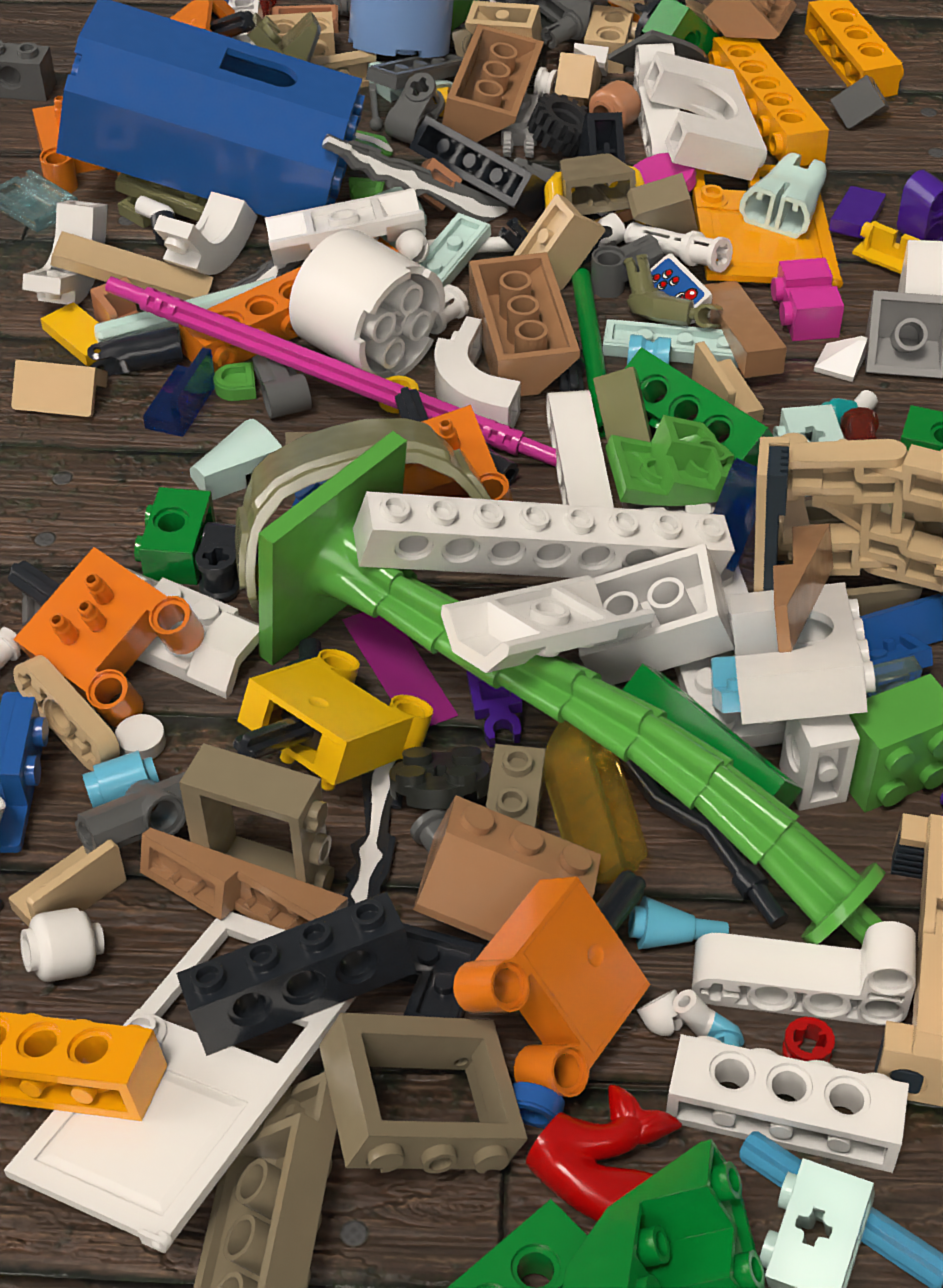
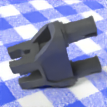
M496 0V2L539 5L540 12L554 22V24L546 26L541 30L542 41H544L545 45L549 44L548 47L551 49L566 40H580L585 37L594 5L608 6L607 0Z

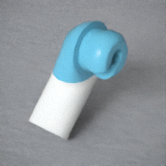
M684 990L676 995L672 1004L673 1009L697 1037L710 1036L724 1044L738 1047L744 1045V1037L739 1026L710 1009L693 990Z

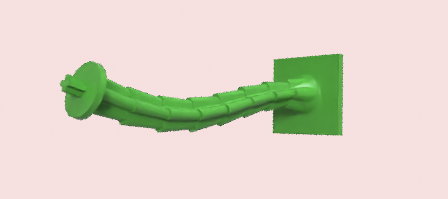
M390 432L258 533L259 656L272 666L293 650L301 640L310 636L346 605H350L374 618L381 616L432 654L440 652L493 688L498 689L502 686L559 723L567 721L624 762L628 760L633 761L690 810L696 807L754 865H757L759 862L811 919V924L801 936L806 943L819 944L841 924L863 944L867 929L875 923L883 922L863 903L886 873L877 863L873 862L862 872L857 873L796 820L800 817L732 766L734 763L733 759L667 719L666 711L603 681L601 674L558 655L555 657L535 655L525 664L485 673L452 651L441 617L442 605L460 602L459 600L417 580V575L411 569L359 567L353 527L366 491L403 494L407 440L396 432Z

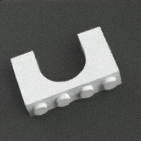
M656 51L643 80L649 100L695 113L679 111L665 140L672 163L752 181L758 168L762 167L765 163L767 148L734 70Z
M845 582L824 585L792 652H778L774 590L729 595L742 725L868 712L866 693L876 692L873 662L870 661L868 641L864 635L858 600L848 598Z

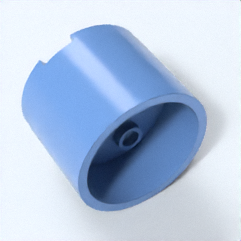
M351 0L348 42L353 43V48L386 56H396V54L415 55L417 51H419V57L421 58L445 56L449 54L454 0Z

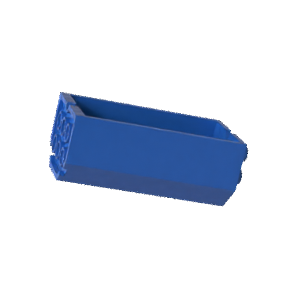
M97 0L78 36L74 51L76 57L71 74H68L64 87L56 153L209 199L212 191L244 200L254 213L265 217L335 204L348 164L339 155L322 148V144L327 134H331L344 141L356 139L355 134L359 126L365 95L360 94L361 78L119 2Z

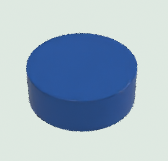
M516 1082L512 1084L524 1124L545 1129L558 1113L563 1112L565 1100L553 1090L530 1082Z

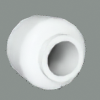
M74 907L39 913L31 919L29 928L21 931L20 943L24 966L28 972L34 971L43 982H53L90 974L96 961V955L103 954L104 935L101 925L98 922L91 923L89 916L81 908Z

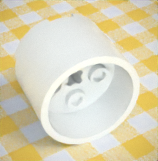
M347 229L336 232L324 239L306 258L292 287L289 301V316L292 327L299 337L338 361L382 378L397 375L404 376L421 361L434 341L428 336L433 328L437 313L444 311L445 291L440 278L434 272L361 231Z

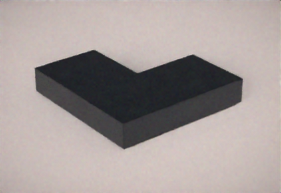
M403 923L417 972L399 979L415 984L403 1016L463 1019L466 1011L458 1004L454 996V978L459 967L466 962L475 961L487 945Z

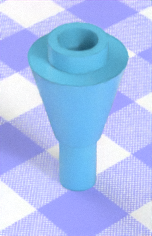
M646 896L642 898L640 906H635L629 914L628 934L630 938H636L638 949L692 942L693 939L697 940L709 933L729 934L728 922L698 919L692 914Z

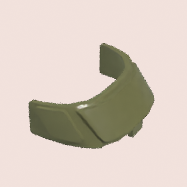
M407 418L362 419L308 433L266 456L254 468L245 492L243 506L238 507L236 512L235 547L240 590L246 588L248 600L254 613H259V594L255 581L258 533L261 532L264 525L285 498L311 484L330 479L382 438L394 431L407 440L405 464H422L453 478L466 490L471 498L492 500L461 449L454 450L446 440L424 422Z

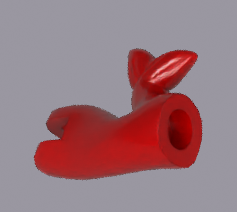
M609 1085L608 1087L611 1120L609 1123H592L560 1112L538 1136L528 1153L525 1163L531 1172L560 1199L598 1222L607 1207L654 1175L643 1170L598 1164L596 1161L620 1156L631 1151L637 1145L653 1143L682 1127V1123L669 1113L661 1110L642 1109L631 1093L617 1085Z

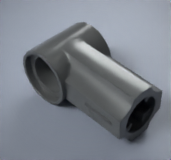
M647 234L620 248L608 245L595 249L591 259L593 293L603 298H614L621 295L625 289V282L628 281L623 261L633 257L639 272L636 255L647 254L651 269L664 257V252L661 250L658 240L652 235Z
M258 354L252 357L253 368L261 384L265 408L270 419L311 410V395L303 373L297 374L295 369Z

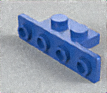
M931 595L860 616L863 621L865 639L868 641L870 661L873 662L875 682L888 678H906L915 674V670L933 665L932 647L928 646V644L943 640V595Z
M5 692L2 695L0 704V796L6 803L0 821V853H18L23 848L34 788L39 785L41 778L40 758L42 748L46 747L49 736L48 720L46 717H40L35 697H22L20 692Z

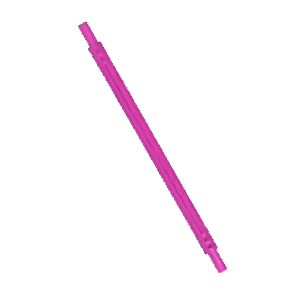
M112 276L106 282V292L139 304L140 309L150 312L158 317H163L171 322H176L398 409L395 403V396L401 393V388L405 387L403 385L196 306L165 292H160L155 288L147 287L143 289ZM419 392L429 419L459 409L457 406ZM475 414L485 441L494 448L504 450L515 456L521 453L556 467L555 448L525 437V432L521 430H516L508 425Z

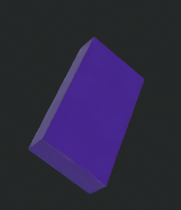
M850 186L831 218L829 230L865 239L860 236L862 226L865 222L872 223L876 221L884 207L886 194Z

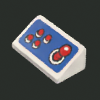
M673 254L666 255L650 269L654 287L659 288V291H664L670 296L694 300V308L701 304L712 303L711 292Z

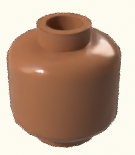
M616 80L603 86L592 95L589 102V113L622 112L623 129H625L639 117L641 100L638 92L632 85L625 81Z

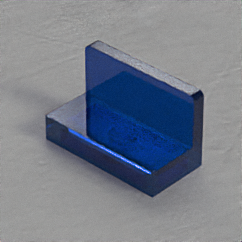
M202 347L190 367L180 365L175 367L143 415L145 429L180 437L185 435L214 390L213 376L215 373L211 349Z
M736 458L729 470L713 514L724 515L735 549L726 569L735 572L755 536L757 467Z

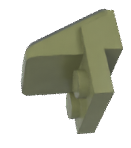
M311 11L283 37L279 34L281 32L280 29L268 16L262 19L256 12L253 14L252 20L255 23V27L252 31L247 32V36L256 46L311 62L321 34L319 22Z

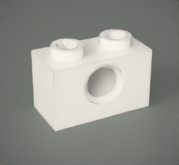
M849 714L787 720L779 766L784 774L803 788L795 799L799 811L846 802L860 737Z

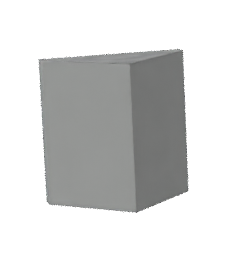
M874 290L865 337L868 338L865 353V373L943 379V295Z

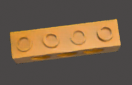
M817 0L808 2L804 32L846 86L850 87L868 75L874 79L884 97L897 95L899 82L904 74L903 64L859 13L858 9L849 0Z
M0 1012V1103L136 1121L143 1120L168 1066L153 1029L133 1024L122 1026L95 1023L87 1019L51 1018L35 1013L16 1014Z

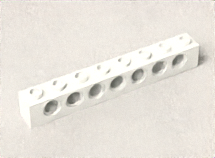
M366 491L353 527L359 567L576 578L588 575L594 578L705 543L721 575L735 552L724 515Z

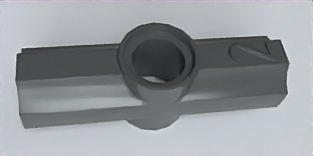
M185 772L160 782L149 779L139 780L130 786L125 796L77 814L78 819L74 821L76 831L86 853L89 854L110 839L119 848L142 839V834L150 827L170 835L178 833L186 821L179 784ZM158 804L156 810L151 814L152 809Z

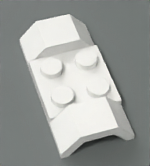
M415 188L265 218L274 266L306 260L311 250H314L324 239L342 230H358L375 240H378L379 236L386 235L388 243L397 241L398 237L409 229H418L424 236L426 235L423 210H419Z
M128 569L166 596L183 598L196 614L205 631L204 639L197 649L188 654L179 655L170 652L157 635L137 660L227 699L233 691L240 664L259 643V624L239 616L237 608L165 578L156 581ZM183 621L176 623L172 626L171 630L178 628Z
M588 575L442 605L441 617L453 653L485 673L525 664L535 655L555 657L559 652L575 648H592L632 638L651 624L655 616V612L650 609L618 616L604 609L595 580Z

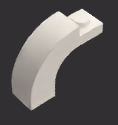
M211 191L204 211L196 225L159 215L154 230L165 241L164 246L167 247L163 260L167 263L202 274L215 275L229 267L238 257L251 234L258 216L244 200Z
M76 200L58 202L56 207L55 239L51 255L44 267L23 274L22 290L36 291L38 301L66 305L72 302L75 304L82 302L93 286L95 279L50 265L52 253L61 231L105 244L108 205Z
M466 316L460 330L454 331L450 340L438 338L436 342L435 390L437 398L459 408L471 405L475 414L514 428L520 415L521 381L492 376L475 367L482 352V319Z

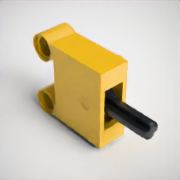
M324 649L319 652L317 657L249 678L237 721L251 731L236 736L233 741V747L237 750L238 754L255 759L281 750L280 759L282 762L292 764L296 760L321 777L322 789L332 791L339 783L398 759H403L402 752L408 748L422 747L433 715V708L426 701L418 697L403 694L394 696L388 706L354 684L360 666L358 659L341 650Z

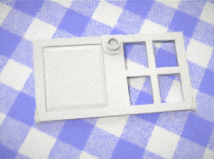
M234 912L229 913L222 920L216 918L142 1007L137 1009L123 1025L133 1024L153 1029L168 1065L143 1120L136 1121L54 1110L4 1169L6 1176L139 1237L142 1244L166 1253L175 1238L319 1048V1044L341 1012L345 1013L356 997L292 1022L305 1028L278 1063L233 1046L206 1056L197 1032L161 1018L182 993L176 973L208 961L228 936L252 944L286 931Z

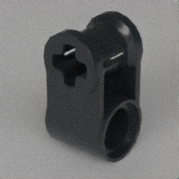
M207 522L204 527L201 544L195 555L196 566L202 573L199 582V593L226 603L236 598L240 591L235 547L236 524Z

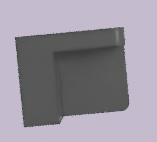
M868 75L830 99L844 124L849 129H852L873 114L879 116L890 109L876 82Z

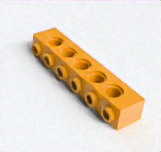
M714 37L712 51L708 53L709 63L734 70L762 139L768 146L770 153L778 161L792 152L800 154V166L810 165L814 159L825 163L829 128L757 38Z

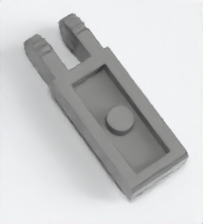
M526 93L516 122L501 130L503 157H511L513 146H524L525 157H534V146H537V141L532 138L533 134L529 133L527 123L538 102V95Z

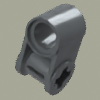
M421 72L414 74L408 79L398 100L388 112L385 120V132L389 137L411 144L426 115L437 121L439 115L444 110L445 99L441 92L436 90V82L431 75Z

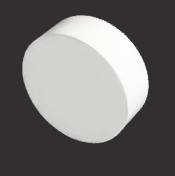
M137 714L124 719L115 730L121 756L139 750L142 759L148 757L154 759L163 751L166 744L162 723L151 715Z

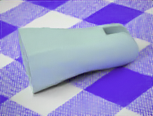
M792 152L784 156L769 174L756 182L743 194L740 200L739 211L743 215L744 221L794 239L806 233L826 179L827 169L825 163L814 159L808 169L799 167L801 163L800 154Z

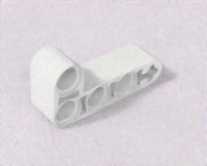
M673 43L636 45L633 87L638 92L641 100V112L638 122L647 157L659 153H668L665 140L680 111L677 107L650 101L643 83L656 51L675 55Z
M884 921L870 926L865 932L861 949L727 933L705 934L698 938L695 943L692 990L704 1003L715 1006L885 1026L886 1020L899 1023L906 1018L916 987L915 932L911 927L895 921Z

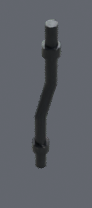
M606 748L603 749L615 766H622L652 808L705 837L733 875L732 884L744 900L751 899L771 928H777L787 921L788 914L767 888L769 881L759 867L749 864L742 853L696 808L690 810L677 798L664 792L658 782L633 761L628 760L624 762Z

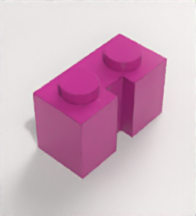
M826 258L779 261L777 277H773L771 280L773 301H778L780 305V321L782 326L787 325L792 341L839 338L844 303L837 286H832L833 276Z

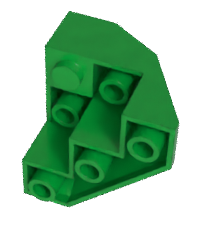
M709 1139L701 1141L607 1207L567 1264L563 1288H765L764 1269L756 1252L742 1197L741 1179L736 1166L731 1161L726 1162L713 1140Z

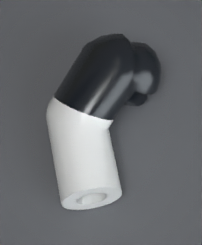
M140 196L135 204V212L151 219L155 240L159 245L164 246L165 241L154 230L159 215L175 219L174 211L168 205L146 196Z

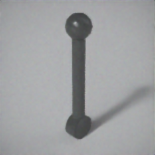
M369 83L372 119L369 125L372 130L379 131L383 127V121L379 118L376 83Z

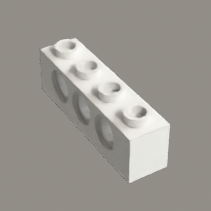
M681 1034L668 1093L666 1113L676 1117L682 1123V1126L744 1140L753 1131H759L784 1149L893 1173L902 1146L909 1084L892 1080L890 1077L880 1073L862 1074L835 1068L832 1064L825 1061L811 1060L807 1062L779 1056L774 1051L765 1048L747 1049L724 1044L710 1036L692 1037ZM732 1082L737 1084L740 1088L729 1089L722 1086L720 1083ZM787 1094L795 1098L797 1101H784L776 1095ZM833 1107H845L851 1110L854 1114H842L835 1110Z

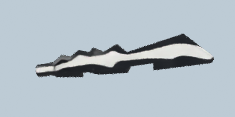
M398 759L361 774L366 835L350 845L355 865L346 874V880L349 882V885L343 896L348 897L347 906L381 894L389 879L396 846V837L388 833L391 808L401 809L403 798L401 794H399L397 801L392 798L389 771L395 764L403 761V759Z

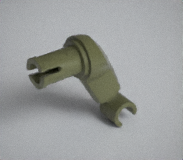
M647 254L636 255L639 272L633 257L623 261L632 293L628 296L629 299H627V304L632 313L660 324L689 326L691 321L695 320L696 324L702 328H718L721 326L720 324H711L708 321V312L711 309L723 311L721 306L717 304H701L694 308V300L670 296L664 291H659V288H655Z

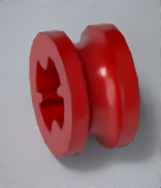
M808 1016L797 1018L788 1025L785 1031L782 1055L807 1062L820 1060L830 1063L835 1046L833 1031L824 1021L818 1018ZM805 1038L816 1041L812 1053L800 1049Z

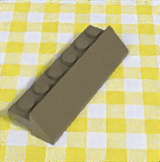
M325 1072L294 1086H289L218 1181L194 1288H308L311 1279L310 1265L316 1234L322 1221L321 1208L327 1178L332 1169L331 1156L337 1130Z

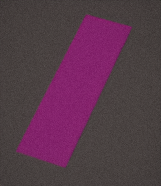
M364 612L342 619L390 699L396 695L403 694L426 701L433 708L429 727L458 716L405 633L381 616L374 618Z

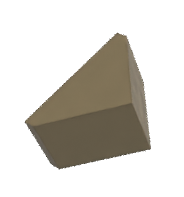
M683 173L631 188L626 195L634 220L681 234L698 231Z

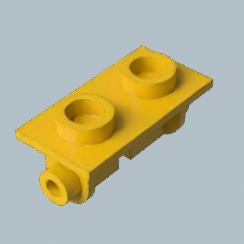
M877 221L872 223L865 222L860 232V236L865 239L852 251V254L866 259L872 264L883 266L901 274L907 241L920 239L904 234L899 244L896 243L898 230L880 224Z

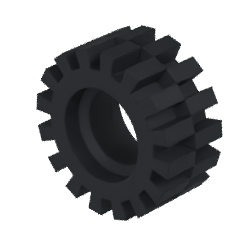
M547 93L543 94L539 98L527 123V126H529L528 131L533 134L532 138L535 141H542L541 146L545 149L549 146L552 148L551 152L555 154L561 151L563 156L568 157L571 154L573 157H578L584 116L588 108L585 105L581 107L577 105L579 101L575 99L569 101L568 96L563 94L560 98L557 93H551L550 96Z

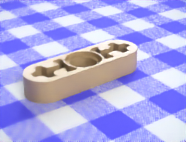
M38 655L15 666L14 680L22 697H35L40 717L47 718L48 726L87 769L94 771L93 765L120 756L119 743L111 728L46 657Z

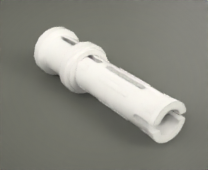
M637 222L630 223L625 230V243L629 244L650 234L658 240L664 254H673L688 266L701 264L708 266L713 272L721 273L729 266L732 259L733 246L726 237L707 238L699 231L681 234L642 225Z

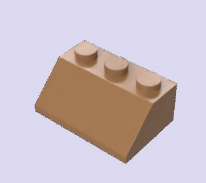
M456 795L434 834L413 910L491 941L539 880L578 876L590 896L593 897L601 854Z

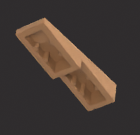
M737 281L703 284L712 294L711 304H717L723 308V311L711 309L709 318L712 324L721 325L714 329H722L743 378L783 373L787 347Z
M830 523L792 527L793 564L773 566L774 611L779 653L792 652L834 567Z
M151 827L142 834L140 873L219 920L225 918L235 909L248 918L288 930L347 907L348 897Z

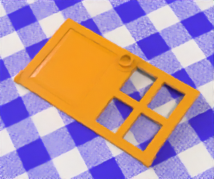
M763 164L762 167L758 168L752 181L747 180L748 187L751 188L760 180V177H765L776 165ZM810 165L799 166V167L808 169V167H809ZM695 168L697 181L692 189V199L698 231L702 232L707 238L726 237L733 246L730 264L721 273L713 272L708 266L704 265L706 280L771 283L772 278L777 277L779 261L826 258L833 276L832 286H837L838 289L843 286L821 192L808 230L794 239L746 223L739 211L740 200L746 191L723 190L717 185H705L704 174H723Z

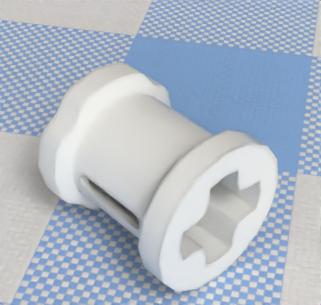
M450 284L444 287L445 308L443 312L437 313L430 332L431 334L437 335L443 332L448 322L454 318L460 319L468 313V300L458 287ZM454 299V302L450 304V300Z

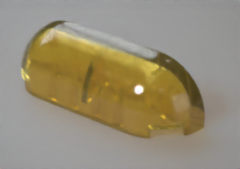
M567 721L559 723L546 747L544 779L560 836L564 840L601 854L596 884H610L616 880L621 872L631 870L635 873L638 870L640 862L647 857L644 835L619 758Z

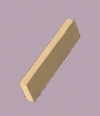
M61 231L50 263L54 267L107 282L111 276L117 279L127 277L135 286L143 289L152 287L160 292H165L183 300L209 294L214 278Z

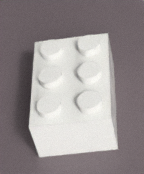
M705 543L594 577L604 609L617 616L644 609H650L655 612L654 621L632 638L592 648H578L579 657L585 667L601 674L603 681L611 685L629 681L642 663L657 671H663L735 649L722 579Z

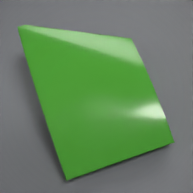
M663 415L651 442L611 435L605 447L620 502L651 506L697 505L737 498L753 493L757 487V479L753 475H742L732 464L734 455L726 446L719 443L715 435L701 422Z

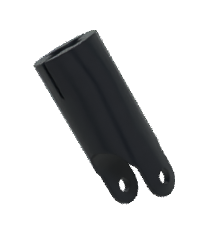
M175 325L95 343L87 350L89 358L98 360L91 367L104 368L105 371H108L107 376L120 375L183 361L182 349ZM96 349L101 350L99 353L94 352Z

